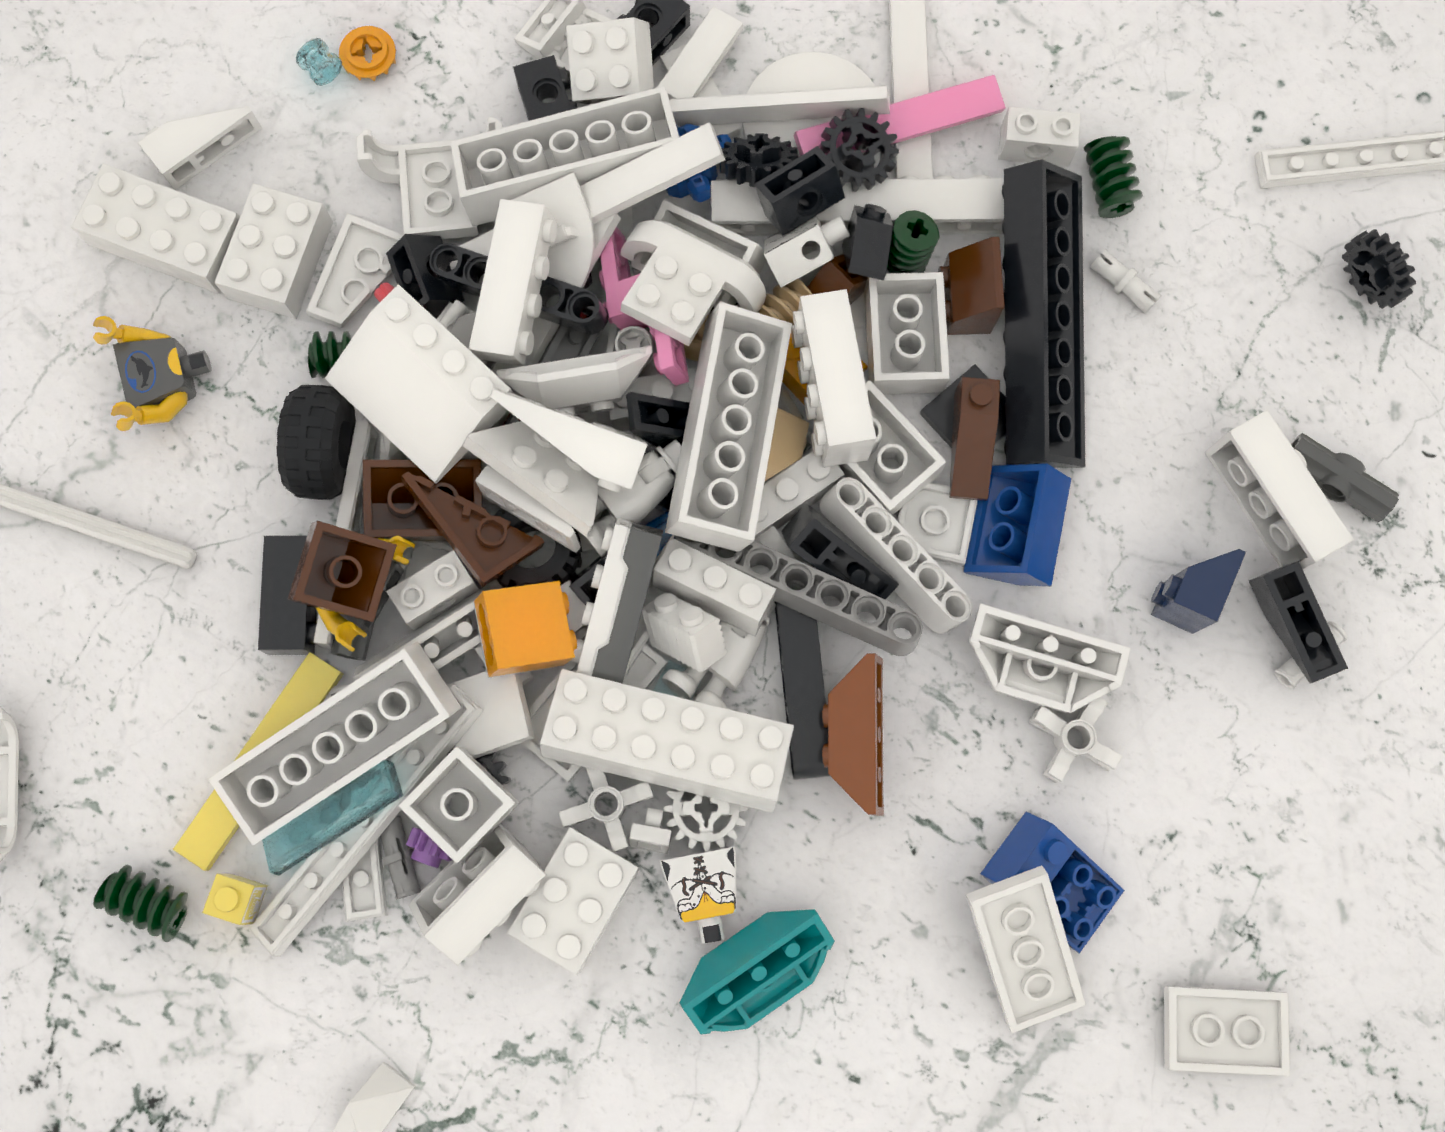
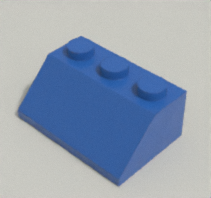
M1047 463L992 466L987 501H977L963 572L1019 586L1051 587L1071 478Z

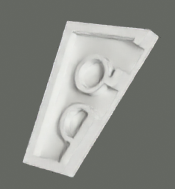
M347 213L306 309L307 315L343 328L392 273L386 253L404 235Z

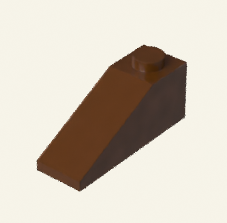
M962 377L955 390L949 498L987 501L999 416L1000 380Z

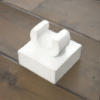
M648 808L645 825L632 823L629 837L630 847L668 854L671 830L661 828L663 810Z

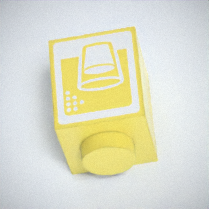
M218 873L215 876L202 913L238 925L253 924L268 885L231 873Z

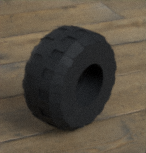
M300 385L286 396L279 416L276 449L281 482L286 487L285 489L296 497L332 500L341 495L343 491L356 424L355 408L333 386Z

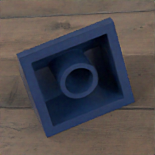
M1241 549L1228 552L1189 566L1176 575L1172 574L1165 583L1161 581L1151 598V602L1155 603L1151 615L1191 634L1218 622L1246 552Z

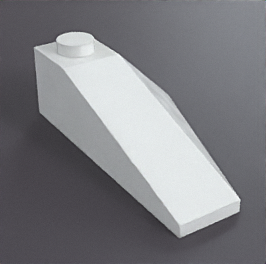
M493 387L490 396L492 399L592 476L599 478L597 485L615 492H620L622 487L632 490L648 445L642 438L595 421L592 424L585 422L583 418L558 409L551 410L539 402Z

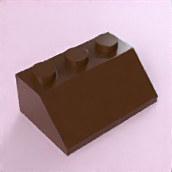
M460 459L437 484L434 482V487L454 497L459 495L482 507V493L475 481L481 473V459ZM363 460L364 535L384 539L400 536L410 542L446 541L401 482V476L406 472L432 481L411 460Z

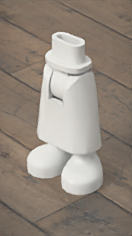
M676 439L663 449L658 446L655 448L656 452L653 450L644 454L632 490L622 487L620 492H615L599 486L595 517L605 509H608L610 514L599 522H595L589 534L585 537L601 557L608 553V551L601 550L607 526L614 528L618 518L630 521V523L641 522L673 488L682 447Z
M772 603L756 637L720 620L719 624L722 625L721 631H723L722 636L725 637V649L728 650L726 655L704 672H697V669L692 670V666L684 671L671 669L665 673L662 682L678 697L690 700L704 675L710 671L713 673L711 680L696 696L694 701L727 709L722 700V695L726 687L735 691L759 648L766 627L771 622L769 616L776 607V604Z

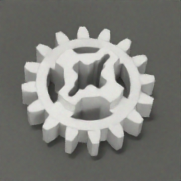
M667 790L666 795L674 800L673 805L664 806V812L673 813L674 816L673 819L666 823L667 827L678 826L680 830L675 838L679 841L685 836L689 837L688 848L690 849L696 846L697 841L703 842L705 852L709 851L710 842L714 841L722 849L725 847L723 838L726 835L734 840L738 838L733 830L734 826L745 827L746 821L739 817V812L748 811L749 807L710 798L711 805H717L718 811L711 813L710 819H708V827L705 828L702 813L695 812V806L702 804L704 796L696 795L691 801L681 802L685 791L678 790L675 792ZM681 816H691L699 824L700 835L689 830L683 823ZM721 816H732L730 822L723 830L713 834V824Z

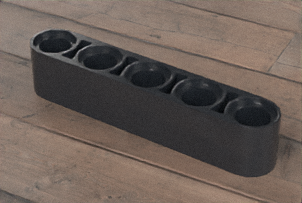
M445 243L437 246L430 254L429 259L433 272L448 286L480 297L482 283H479V280L485 273L488 256L453 244ZM458 260L456 267L446 272L447 266L452 261ZM551 277L542 280L539 293L542 297V307L539 318L585 334H596L605 328L608 323V312L593 292ZM560 295L559 301L554 306L546 307V303L551 296ZM595 306V310L590 317L580 318L583 309Z
M774 601L776 604L775 616L787 724L794 725L789 746L792 776L794 780L827 777L830 775L828 774V767H824L822 751L823 745L828 743V728L824 727L822 718L826 698L817 620Z

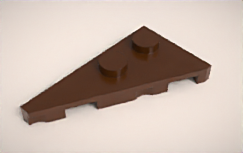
M409 472L401 476V482L482 588L541 549L545 543L540 536L535 534L532 537L510 525V521L500 516L490 515L485 508L459 495L454 497L434 487V482L422 476H415Z

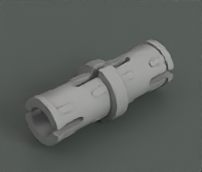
M396 816L380 835L385 853L382 861L384 866L388 865L396 900L421 892L411 860L413 849H408V846L405 845L407 841L401 823V816Z

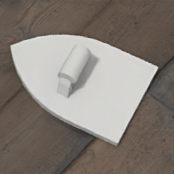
M573 172L512 200L543 204L548 208L557 222L556 239L554 243H550L547 255L550 262L548 277L583 288L593 264L595 234L590 212L577 176Z

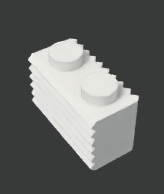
M667 592L657 596L652 602L643 607L642 612L651 646L661 650L662 653L666 652L667 656L671 655L677 661H682V664H687V667L692 666V670L697 669V672H704L726 655L728 650L725 649V637L722 636V625L719 624L721 619Z

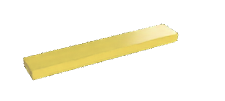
M309 652L235 760L324 702L330 690L338 684L344 673ZM215 789L173 848L174 851L204 871L211 869L240 827Z

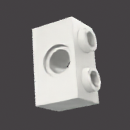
M1008 107L1000 127L998 160L1030 163L1043 159L1057 166L1069 167L1079 148L1081 114Z
M452 550L386 592L405 623L415 631L480 589L462 560Z

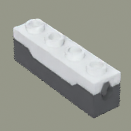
M620 518L617 519L614 528L606 527L601 550L608 551L605 565L597 564L591 584V587L598 589L595 603L587 602L581 624L588 626L585 640L577 639V649L574 650L575 658L572 659V662L579 663L577 673L623 684L663 530L635 522L630 523V521Z

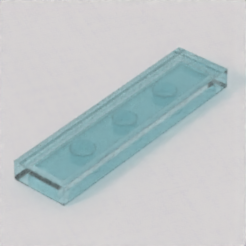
M387 759L383 760L264 838L262 842L269 872L278 876L402 797L403 792L394 763Z

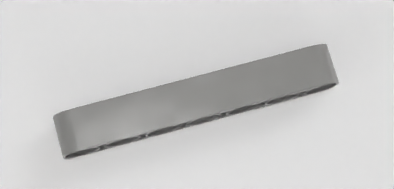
M674 535V539L776 588L774 601L896 656H907L914 651L919 642L923 625L918 615L912 611L758 542H752L740 552L733 551L735 555L725 559L717 555L718 551L725 548L699 541L686 542L682 539L683 537ZM761 564L768 567L770 571L766 574H757L751 568ZM797 580L802 582L805 588L792 590L786 583ZM833 596L841 604L833 607L828 606L822 601V598ZM869 612L874 615L876 621L871 623L863 622L857 614ZM904 628L910 632L912 637L901 639L895 635L893 630Z

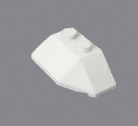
M650 345L497 370V375L517 395L546 405V408L551 410L558 409L576 415L575 409L591 407L592 413L614 409L613 403L620 402L651 359L652 347Z
M981 603L978 607L969 640L994 692L1067 714L1122 686L1131 651L1129 647Z

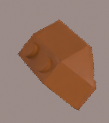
M867 653L828 694V704H824L822 711L823 725L825 728H828V743L823 745L822 758L824 767H828V774L868 815L884 816L883 658L876 653Z

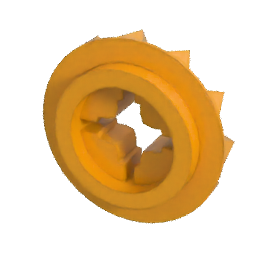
M362 26L350 31L343 38L339 47V58L346 72L355 75L359 80L370 78L375 81L376 76L382 73L388 75L389 67L392 64H396L394 41L386 31L378 27ZM365 44H368L374 53L372 54L373 60H371V63H368L364 58Z

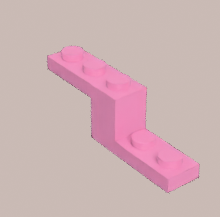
M616 227L599 256L602 264V270L599 271V279L606 293L607 302H604L603 305L608 312V321L611 324L614 323L620 330L629 326L649 327L650 333L656 341L657 352L654 353L653 359L659 374L665 375L675 386L689 382L684 344L620 311L622 301L640 274L631 276L628 259L620 255L621 248L626 239Z

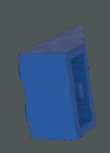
M1026 811L980 874L991 884L1042 865L1049 876L1068 945L1080 954L1125 890L1053 823Z

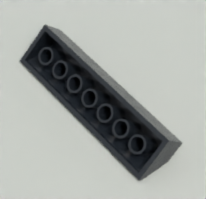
M1041 159L1004 169V184L1002 185V196L1004 199V220L1002 223L1004 257L1002 266L1005 272V330L1003 332L1005 367L1003 376L1006 382V403L1004 405L1006 440L1004 452L1006 455V465L1047 463L1054 468L1085 467L1082 176Z

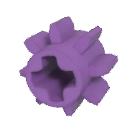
M412 827L405 844L414 848L411 859L435 868H439L442 859L446 861L452 860L422 829Z

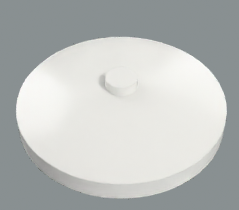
M802 52L781 58L765 68L751 84L747 94L875 85L860 68L846 59L822 52ZM833 117L742 123L744 139H747L748 134L755 136L756 133L768 134L770 139L778 136L780 137V142L790 141L791 147H797L793 136L796 131L830 122Z

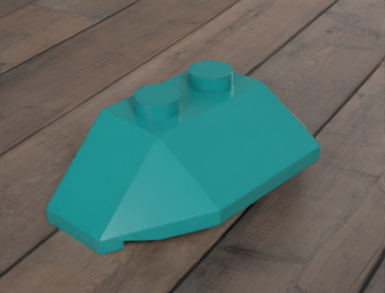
M815 909L767 912L701 957L679 1003L701 1035L710 1034L711 1031L727 1032L748 1029L813 984L825 961L827 951L831 950L835 940Z

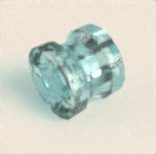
M320 38L306 42L296 56L298 66L304 71H309L310 78L319 86L333 81L342 69L341 59L335 53H330L328 45Z

